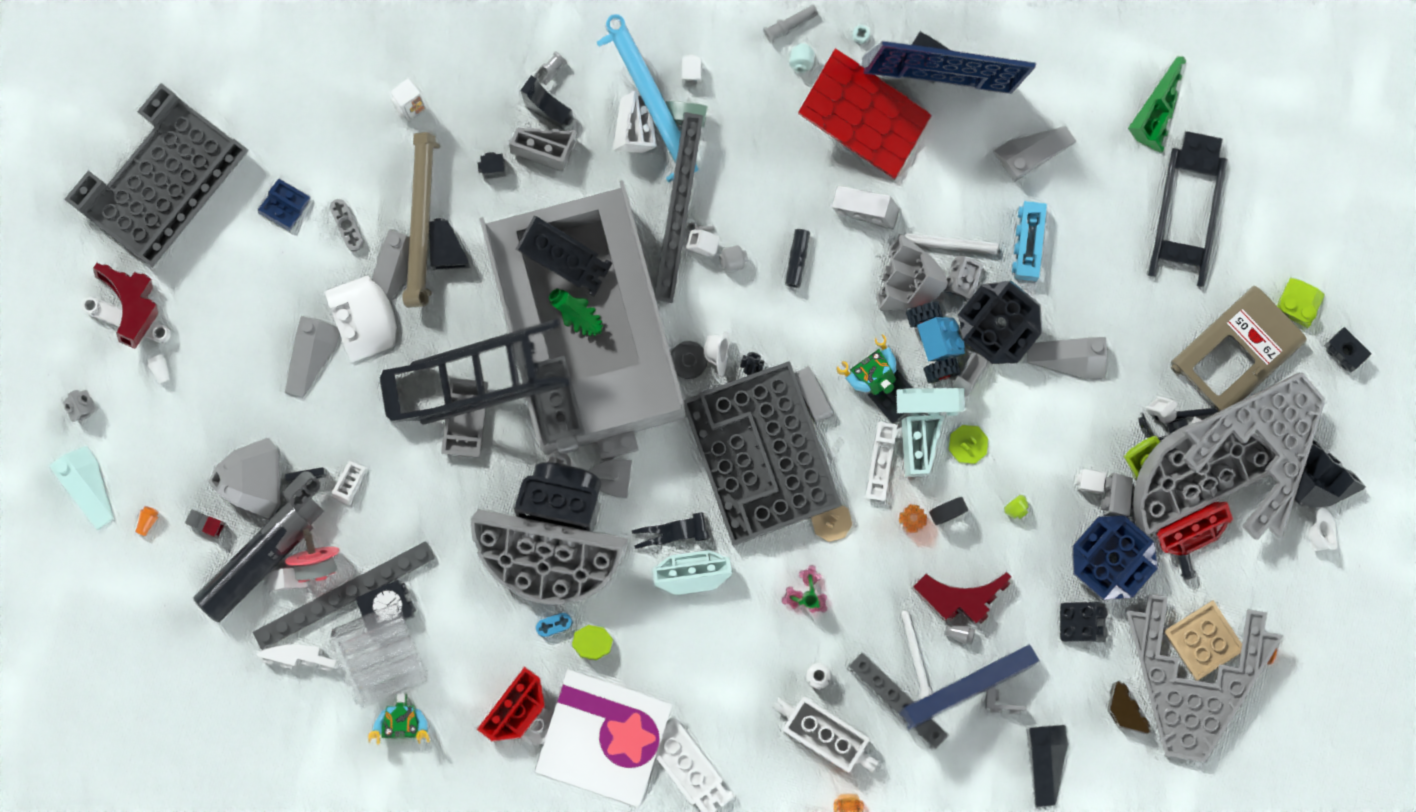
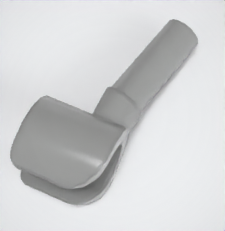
M693 222L687 225L688 227H695V230L714 231V226H697Z

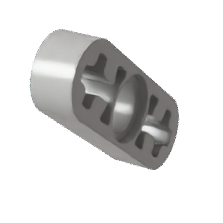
M336 199L330 205L331 213L347 248L351 251H358L363 246L362 237L346 202L342 199ZM336 205L344 206L342 212L345 216L341 217L340 213L336 210ZM346 220L352 223L351 228L348 230H344L341 227L342 223ZM351 233H352L353 237H354L356 240H358V241L356 242V244H357L356 246H353V244H349V243H351L352 241H351L350 236L347 235V234H351Z

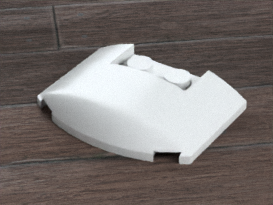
M368 275L325 291L329 307L351 363L395 347L396 342L394 340L397 327L392 306L382 288L372 281Z

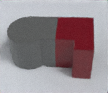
M191 509L185 524L218 539L225 522Z

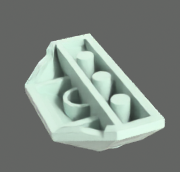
M710 550L670 555L658 566L652 568L654 585L674 595L715 590L732 575L730 557H724Z

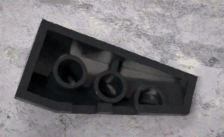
M1066 725L1026 728L1035 807L1054 806L1068 746Z

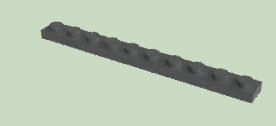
M684 112L654 294L656 301L673 303L703 115Z
M425 541L252 633L260 649L263 650L356 601V597L380 588L435 558Z

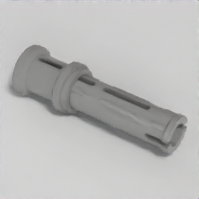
M811 5L784 21L778 20L776 24L769 28H763L767 40L773 43L774 39L782 35L786 36L789 30L818 16L819 13L818 11L816 12L817 8L815 5Z

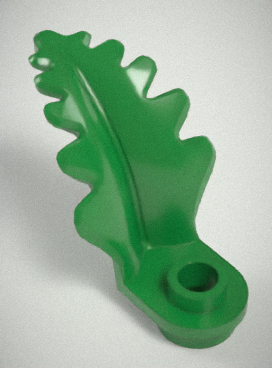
M559 288L554 289L549 294L550 304L561 312L565 326L569 327L574 324V331L578 333L582 329L584 336L587 332L590 337L602 333L603 325L601 324L603 321L598 320L601 316L593 315L596 311L594 307L587 308L589 303L587 299L573 298L569 293Z

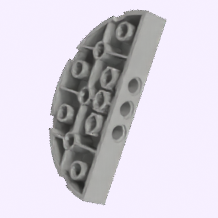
M1196 423L1186 425L1174 431L1153 449L1139 472L1133 500L1135 520L1138 528L1148 535L1268 476L1269 474L1265 469L1276 455L1257 434L1253 433L1246 443H1240L1231 432L1199 473H1196L1182 460L1194 445L1182 431Z
M478 509L471 517L472 539L478 549L477 554L488 572L505 588L509 587L517 592L516 595L542 604L562 605L566 602H578L598 592L610 580L620 565L628 543V538L481 509Z

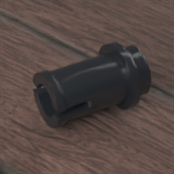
M1190 554L1177 557L1182 572L1180 576L1184 580L1195 578L1194 574L1196 571H1193Z

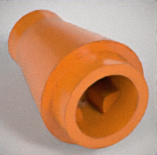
M144 506L140 510L135 532L146 536L158 519L159 511Z

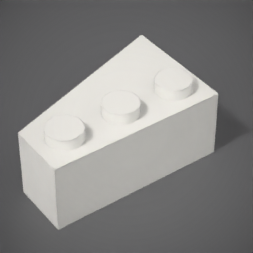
M633 91L621 98L613 151L645 153L656 147L653 119L639 91Z

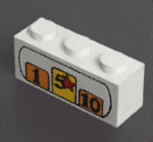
M409 78L390 91L393 97L390 100L402 119L406 118L410 122L427 110L419 91Z

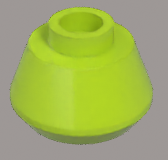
M1019 495L1004 507V513L1014 519L1017 517L1022 519L1029 513L1027 511L1029 505L1026 496Z

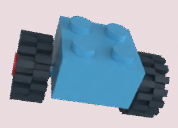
M939 302L925 303L906 311L910 327H918L928 362L936 361L934 364H929L923 368L928 384L944 381L959 375L961 372L956 357L965 354V345L960 338L957 321L952 317H943Z

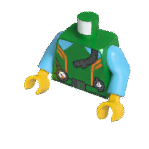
M881 334L884 339L883 343H878L875 338L876 345L881 347L882 351L880 349L876 350L852 367L850 372L845 361L841 363L846 368L845 370H841L838 366L836 368L837 373L845 375V379L857 391L870 392L876 395L882 390L888 394L894 389L892 383L896 380L894 376L897 370L896 358L890 347H887V340L883 334Z
M396 694V705L386 706V709L381 711L374 723L372 732L368 735V742L371 743V740L376 738L377 745L380 744V735L381 738H417L419 744H421L420 740L422 738H426L427 743L430 742L428 721L416 706H407V694Z

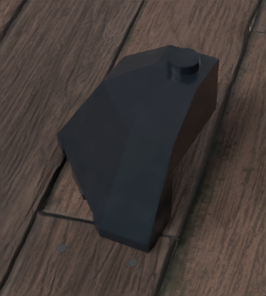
M1313 439L1294 500L1299 505H1306L1310 508L1332 506L1364 490L1366 486L1355 473L1339 465L1341 462L1330 452L1327 454L1320 444Z

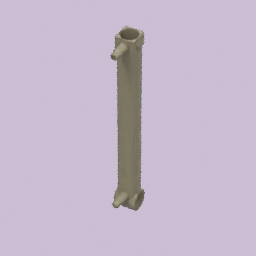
M428 132L414 133L413 136L415 152L407 289L404 290L402 295L403 304L407 308L427 306L429 296L432 295V291L426 288L433 149H439L440 144L436 142V136Z

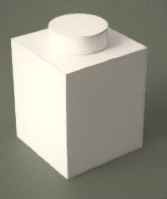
M696 55L682 57V85L701 84V57Z
M691 230L686 248L701 255H715L719 236L704 230Z
M1083 469L1080 471V474L1077 473L1075 485H1078V491L1096 494L1103 493L1106 473Z

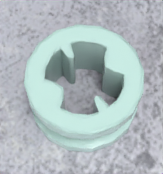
M864 25L855 27L853 30L854 41L858 44L868 41L870 36L869 29ZM858 31L865 32L864 38H861V36L857 37Z

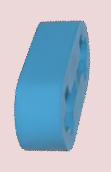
M559 613L540 620L536 625V631L542 637H549L570 629L572 619L566 613ZM560 617H564L565 619L569 620V622L566 623V627H563L562 625L556 626L555 623L561 621ZM543 623L546 625L553 624V627L548 629V633L540 631Z

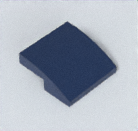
M278 178L268 191V197L258 208V213L286 230L291 231L311 197Z

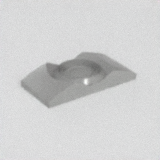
M450 378L449 385L452 402L478 396L476 380ZM484 381L485 391L488 393L489 382ZM486 408L445 419L441 454L480 458Z

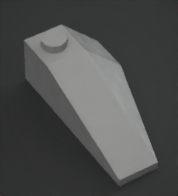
M1064 126L1010 140L995 149L993 153L1011 179L1016 182L1077 141L1069 129Z
M390 229L382 245L372 277V281L382 288L389 301L396 295L403 283L407 281L410 240L409 236Z
M300 317L285 393L300 397L306 395L321 368L325 366L327 359L337 347L340 336L337 326L309 317Z
M1106 337L1036 342L1027 351V363L1075 375L1082 379H1105L1107 365Z

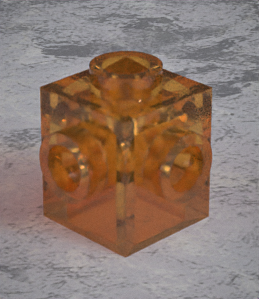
M908 505V508L905 507L903 512L899 514V524H902V529H906L908 533H918L927 524V514H924V509H920L919 505ZM911 515H916V516H917V520H916V521H912V520L910 519V516H911Z

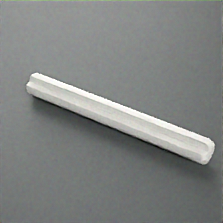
M905 234V237L917 246L986 254H997L998 252L997 243Z

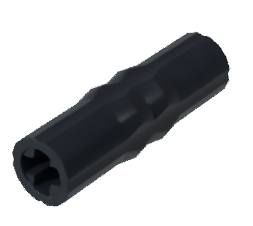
M795 229L785 285L788 287H801L810 238V231Z

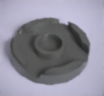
M681 342L671 352L676 375L680 378H697L702 375L707 367L708 360L705 358L704 348L697 342Z

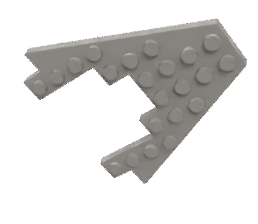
M1296 373L1182 431L1194 444L1182 460L1196 473H1199L1231 432L1240 443H1246L1253 433L1256 432L1276 455L1265 469L1276 484L1242 525L1255 540H1259L1267 528L1275 537L1281 538L1283 536L1326 399L1304 373Z
M1148 594L1146 613L1127 610V616L1165 756L1206 762L1276 650L1283 635L1265 632L1267 612L1247 609L1239 668L1219 665L1216 684L1177 678L1179 658L1160 655L1168 597Z

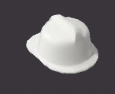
M726 331L722 336H708L704 347L705 358L717 365V372L720 377H723L726 371L727 352L730 342L729 333Z
M1320 508L1317 511V522L1309 529L1312 549L1314 551L1327 548L1336 550L1338 546L1334 519L1327 509Z

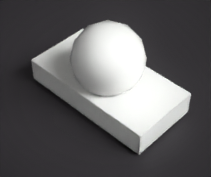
M1157 397L1146 407V411L1151 415L1158 416L1162 423L1167 424L1175 420L1177 414L1175 408L1178 404L1175 400Z

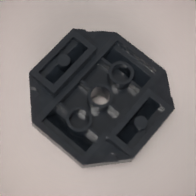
M1011 280L982 284L958 313L962 340L991 364L1018 363L1043 333L1041 304ZM999 317L1006 320V326L999 324Z

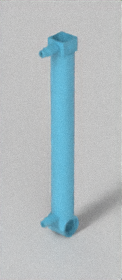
M613 14L608 17L605 23L609 34L598 40L597 45L600 47L612 41L614 42L676 164L681 132L625 24L624 18L619 14ZM612 20L619 21L620 28H611L610 22ZM695 165L694 173L699 170L697 165ZM674 173L666 177L667 182L673 181Z

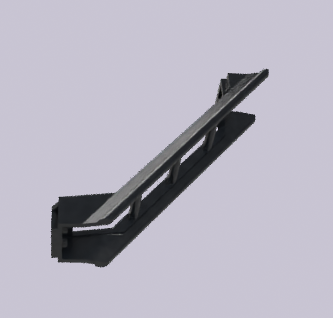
M559 318L411 362L408 366L383 370L379 379L386 417L392 423L420 421L421 424L425 425L570 386L569 378L548 377L536 379V374H539L538 363L533 362L532 354H536L534 342H530L529 338L530 336L559 327ZM521 342L528 381L520 384L513 345ZM506 347L512 386L486 393L479 354ZM472 357L478 396L452 402L446 364ZM438 366L445 405L401 413L395 375Z

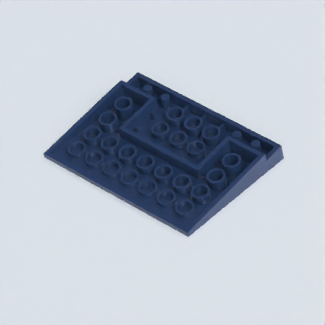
M881 41L862 57L861 66L864 67L865 74L900 79L904 77L1012 94L1036 68V63Z

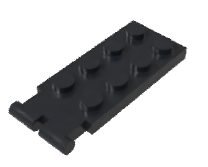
M533 216L515 249L579 288L581 286L589 289L588 294L594 297L602 284V281L598 279L599 275L605 278L613 264L607 259L605 262L598 259V253L538 216Z

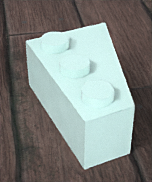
M908 388L897 390V413H910V416H921V413L928 412V416H939L940 412H947V416H956L958 412L965 411L964 388Z

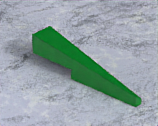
M1184 56L1176 57L1128 128L1136 141L1158 152H1163L1165 148L1162 146L1164 137L1168 136L1169 131L1166 130L1168 120L1172 119L1178 96L1176 87L1178 81L1182 79L1180 74L1182 64L1186 63Z

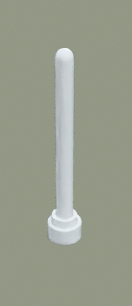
M905 610L902 612V618L922 690L920 691L921 695H919V698L922 699L934 692L929 689L910 614Z

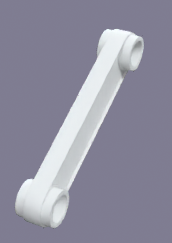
M92 297L86 298L83 301L82 307L84 312L113 325L120 326L122 319L121 308ZM91 303H95V308L89 311L88 306ZM153 321L144 337L163 343L170 339L171 333L166 326ZM165 330V335L158 338V332Z

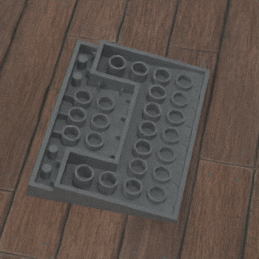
M790 361L699 393V395L683 400L685 413L732 546L842 506Z

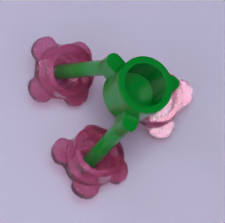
M810 565L806 570L799 571V577L803 579L806 586H809V591L803 594L802 591H796L793 587L789 586L786 588V594L782 597L781 602L784 605H790L793 609L804 604L811 613L815 611L824 613L828 609L826 606L827 595L824 593L817 595L814 589V585L822 577L816 571V567Z

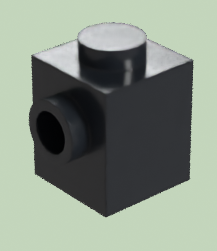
M487 152L480 156L481 162H477L478 173H482L484 179L506 176L503 153Z

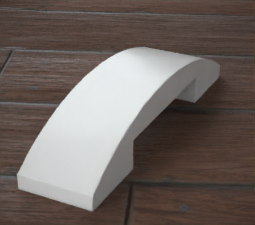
M878 422L866 498L885 501L897 424Z

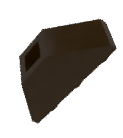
M1120 680L1114 682L1107 711L1116 726L1142 734L1150 733V723L1145 716L1142 717L1140 715L1138 703L1129 697L1128 693L1130 691L1124 682L1121 683Z

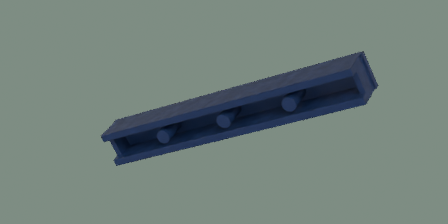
M1028 644L904 707L899 714L904 717L909 725L907 727L908 730H911L1032 668L1040 660L1031 645Z

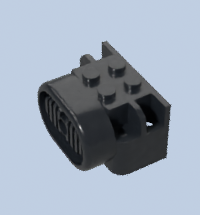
M541 462L534 467L533 474L526 476L521 483L514 506L515 516L593 531L594 526L597 524L599 512L598 496L601 489V480L595 474L581 468L553 462Z

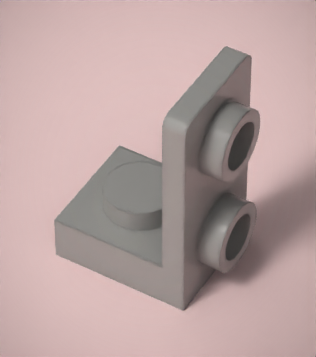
M996 686L986 691L985 708L990 709L991 713H1002V710H1010V714H1021V711L1026 710L1027 706L995 704V701H999V689H996Z

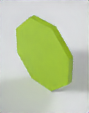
M961 425L950 434L949 452L958 462L976 464L987 455L988 437L979 426Z
M587 625L574 633L572 647L581 658L598 660L610 653L613 638L604 627Z

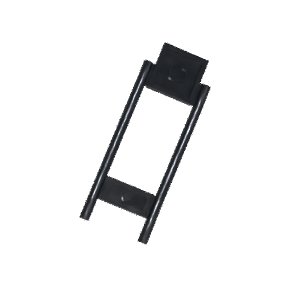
M1185 131L1181 150L1172 148L1148 276H1156L1158 262L1161 259L1200 267L1197 286L1204 287L1228 161L1227 158L1219 157L1223 138ZM1176 168L1217 176L1204 248L1163 240Z

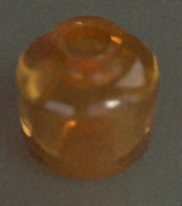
M855 793L840 794L834 800L833 809L834 812H863L864 803Z

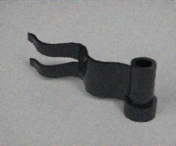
M694 513L691 519L631 530L632 534H663L662 536L634 545L635 549L695 538V541L710 539L704 513Z

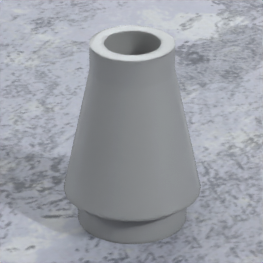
M948 625L945 636L965 645L967 643L972 644L975 629H972L971 626Z

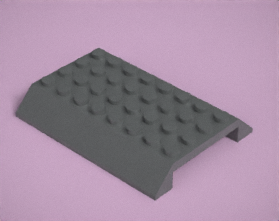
M162 83L159 84L137 111L155 128L112 180L106 185L88 170L64 199L152 268L249 151L237 140L230 138L179 99L174 92Z

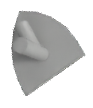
M611 459L603 461L589 470V472L595 474L601 480L600 491L611 496L627 498L632 460Z

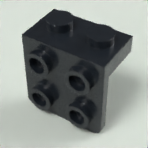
M1061 603V641L1106 642L1108 635L1106 627L1108 611L1105 603Z

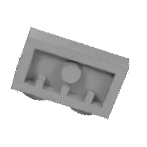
M967 256L956 257L951 264V272L947 278L948 284L944 292L954 293L966 300H970L977 286L983 264Z

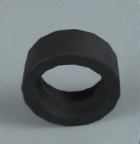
M958 497L933 508L929 513L934 524L940 525L966 513L968 508L963 497Z

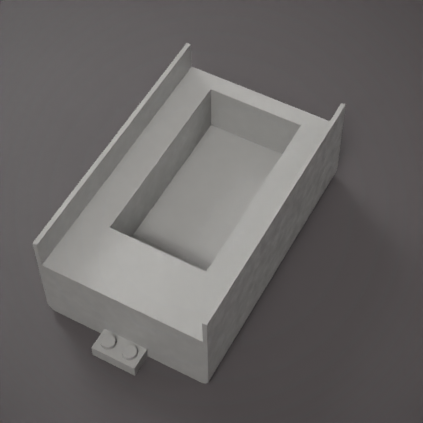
M623 180L620 181L621 188L490 223H485L483 217L479 218L509 333L559 318V327L529 337L530 342H534L536 354H532L533 362L538 363L565 355L585 431L584 436H581V434L576 435L578 447L597 442L602 460L639 451L634 432L686 418L682 394ZM533 216H538L598 253L597 258L603 262L607 259L613 263L605 278L599 275L598 279L602 281V284L595 297L588 294L589 289L581 286L579 288L515 250ZM559 288L569 293L573 298L587 299L589 302L587 308L594 307L596 311L593 315L601 316L598 320L603 321L601 324L603 325L602 333L590 337L587 332L584 336L582 329L578 333L574 331V324L569 327L565 326L561 312L550 304L549 294L554 289ZM521 342L513 345L522 383L528 381ZM535 396L526 397L537 442L544 455H550L558 450L557 443L553 441L550 445H547ZM559 414L557 420L563 421L564 415Z

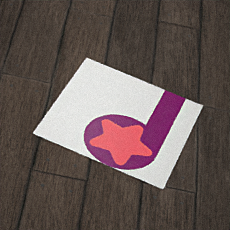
M568 669L535 772L639 807L672 704Z

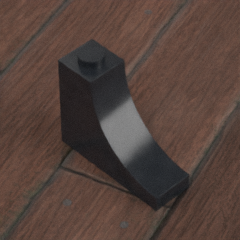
M531 75L520 90L525 107L562 130L565 126L568 127L574 118L572 109L553 97L543 88L538 79Z

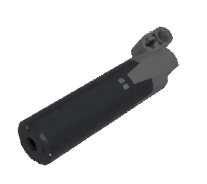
M302 472L285 489L284 498L288 502L193 597V601L213 621L220 623L304 538L303 529L309 528V532L313 529L311 524L324 510L312 499L319 491L321 484L311 472Z

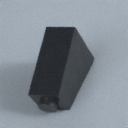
M436 218L434 221H429L431 268L433 270L471 268L470 262L448 220Z

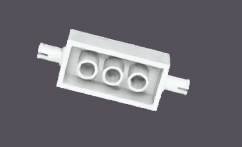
M780 697L777 703L783 707L776 703L773 706V709L788 717V721L782 731L847 773L851 771L855 763H860L871 772L874 771L875 767L869 764V762L875 766L878 765V760L864 753V748L870 740L868 737L806 697H802L797 707L791 706Z

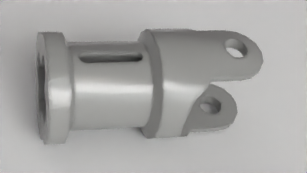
M554 52V56L547 63H544L534 75L538 79L543 73H548L543 80L544 85H547L557 75L556 72L560 67L567 63L558 52Z

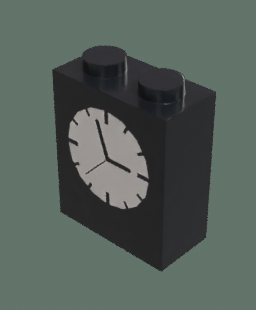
M396 580L355 598L369 634H376L415 617L413 612L416 611L413 601H409L406 594L409 591L405 583Z

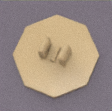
M843 505L811 518L815 534L828 542L845 538L853 525L849 509Z

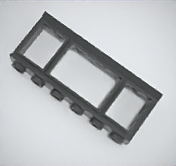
M863 652L846 668L848 671L852 669L863 682L875 691L876 695H879L898 714L904 707L914 703ZM933 719L913 728L919 736H922L931 745L929 747L931 750H936L949 736Z

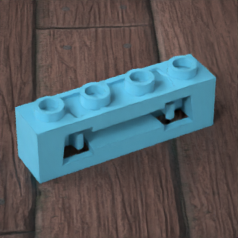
M1024 201L1022 207L1019 206L1018 218H1021L1020 225L1016 227V236H1019L1018 243H1015L1014 254L1017 255L1016 262L1012 264V273H1015L1014 279L1036 282L1039 279L1047 209L1046 203ZM1037 217H1039L1038 225L1034 232L1032 257H1026L1024 260L1025 264L1023 265V258L1027 247L1029 225L1035 226Z

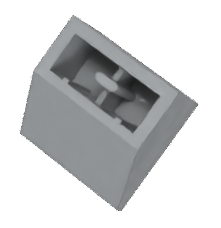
M1112 473L1107 477L1104 484V491H1106L1105 499L1101 501V510L1104 511L1103 516H1125L1127 518L1130 516L1132 477L1119 473Z

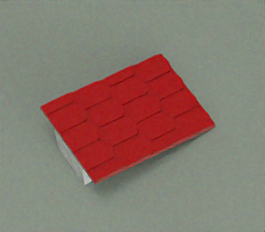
M836 48L798 111V115L894 180H896L932 116L927 110L882 81L878 76L865 74L864 67Z

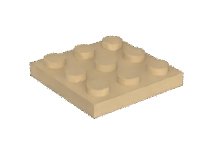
M1214 600L1163 631L1195 681H1198L1217 669L1219 665H1223L1241 653L1242 643Z

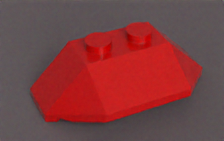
M1213 502L1160 528L1157 537L1162 551L1182 556L1218 540L1228 523H1231L1233 520L1227 502Z
M524 666L476 730L492 742L522 738L545 707L541 678Z

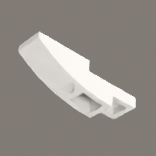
M305 645L277 646L260 651L257 654L258 657L262 658L261 662L273 664L274 661L281 662L280 666L292 669V666L298 667L300 660H302L301 664L313 666V663L320 664V669L331 671L332 668L337 669L339 661L321 657L323 649Z

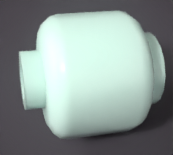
M798 44L792 48L789 60L791 68L798 73H804L812 69L815 58L814 50L807 44Z

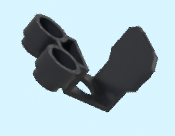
M1141 412V417L1138 418L1140 428H1144L1147 438H1150L1144 413ZM1182 418L1167 423L1168 434L1170 435L1171 431H1176L1189 425L1188 420ZM1168 435L1159 437V438H1158L1159 441H1160V440H1163V439L1166 438Z

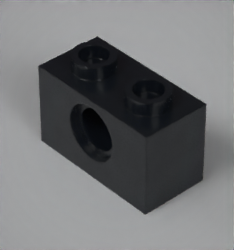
M1345 327L1340 329L1324 345L1326 352L1331 357H1335L1344 370L1351 373L1372 354ZM1343 347H1347L1350 350V355L1343 353Z

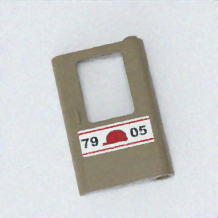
M1254 285L1171 361V369L1176 375L1181 374L1185 376L1220 412L1244 400L1307 341V338L1260 288ZM1230 335L1254 359L1255 363L1221 395H1216L1194 372L1193 368L1223 339Z

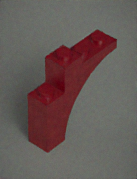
M96 263L93 267L95 278L107 284L115 292L122 304V319L116 332L118 342L136 349L158 315L157 304L151 299H147L153 290L152 280L143 273L134 272L130 277L124 272L113 270L109 265Z
M1005 572L1001 577L986 585L974 588H957L945 585L926 573L912 589L943 621L947 619L951 621L958 614L957 609H959L975 625L977 622L982 624L989 617L987 612L990 609L985 603L990 605L997 598L995 593L1000 589L1004 591L1011 584L1009 580L1012 576Z

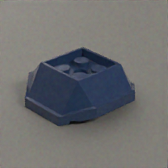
M1098 516L1072 546L1073 575L1102 600L1133 598L1158 569L1155 542L1125 516ZM1110 553H1113L1117 556V563H1111L1109 561L1108 557Z

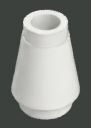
M162 354L147 360L149 363L147 366L159 384L170 380L166 359L162 357Z

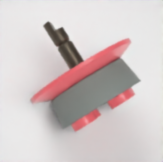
M309 528L303 529L307 550L289 556L285 562L288 565H294L295 579L299 583L307 582L310 579H315V581L325 580L327 575L336 573L337 566L333 556L338 554L340 550L338 547L315 548Z

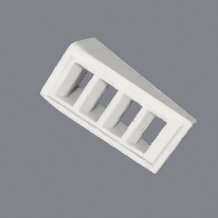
M349 460L332 491V497L350 505L367 468ZM350 469H352V470H354V471L359 472V474L356 475V474L351 473V472H349V471H350ZM347 476L350 477V478L355 479V482H353V481H351V480H349V479H346ZM343 484L351 486V489L343 486Z

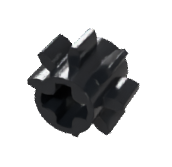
M749 352L747 356L743 355L740 367L744 368L743 372L745 374L752 375L762 371L765 361L761 360V356L758 353Z

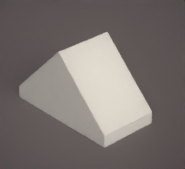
M294 568L274 570L267 575L269 592L308 587L307 582L299 583L295 579Z

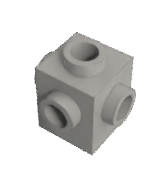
M74 390L62 402L72 422L87 419L96 411L93 400L87 390L80 392Z

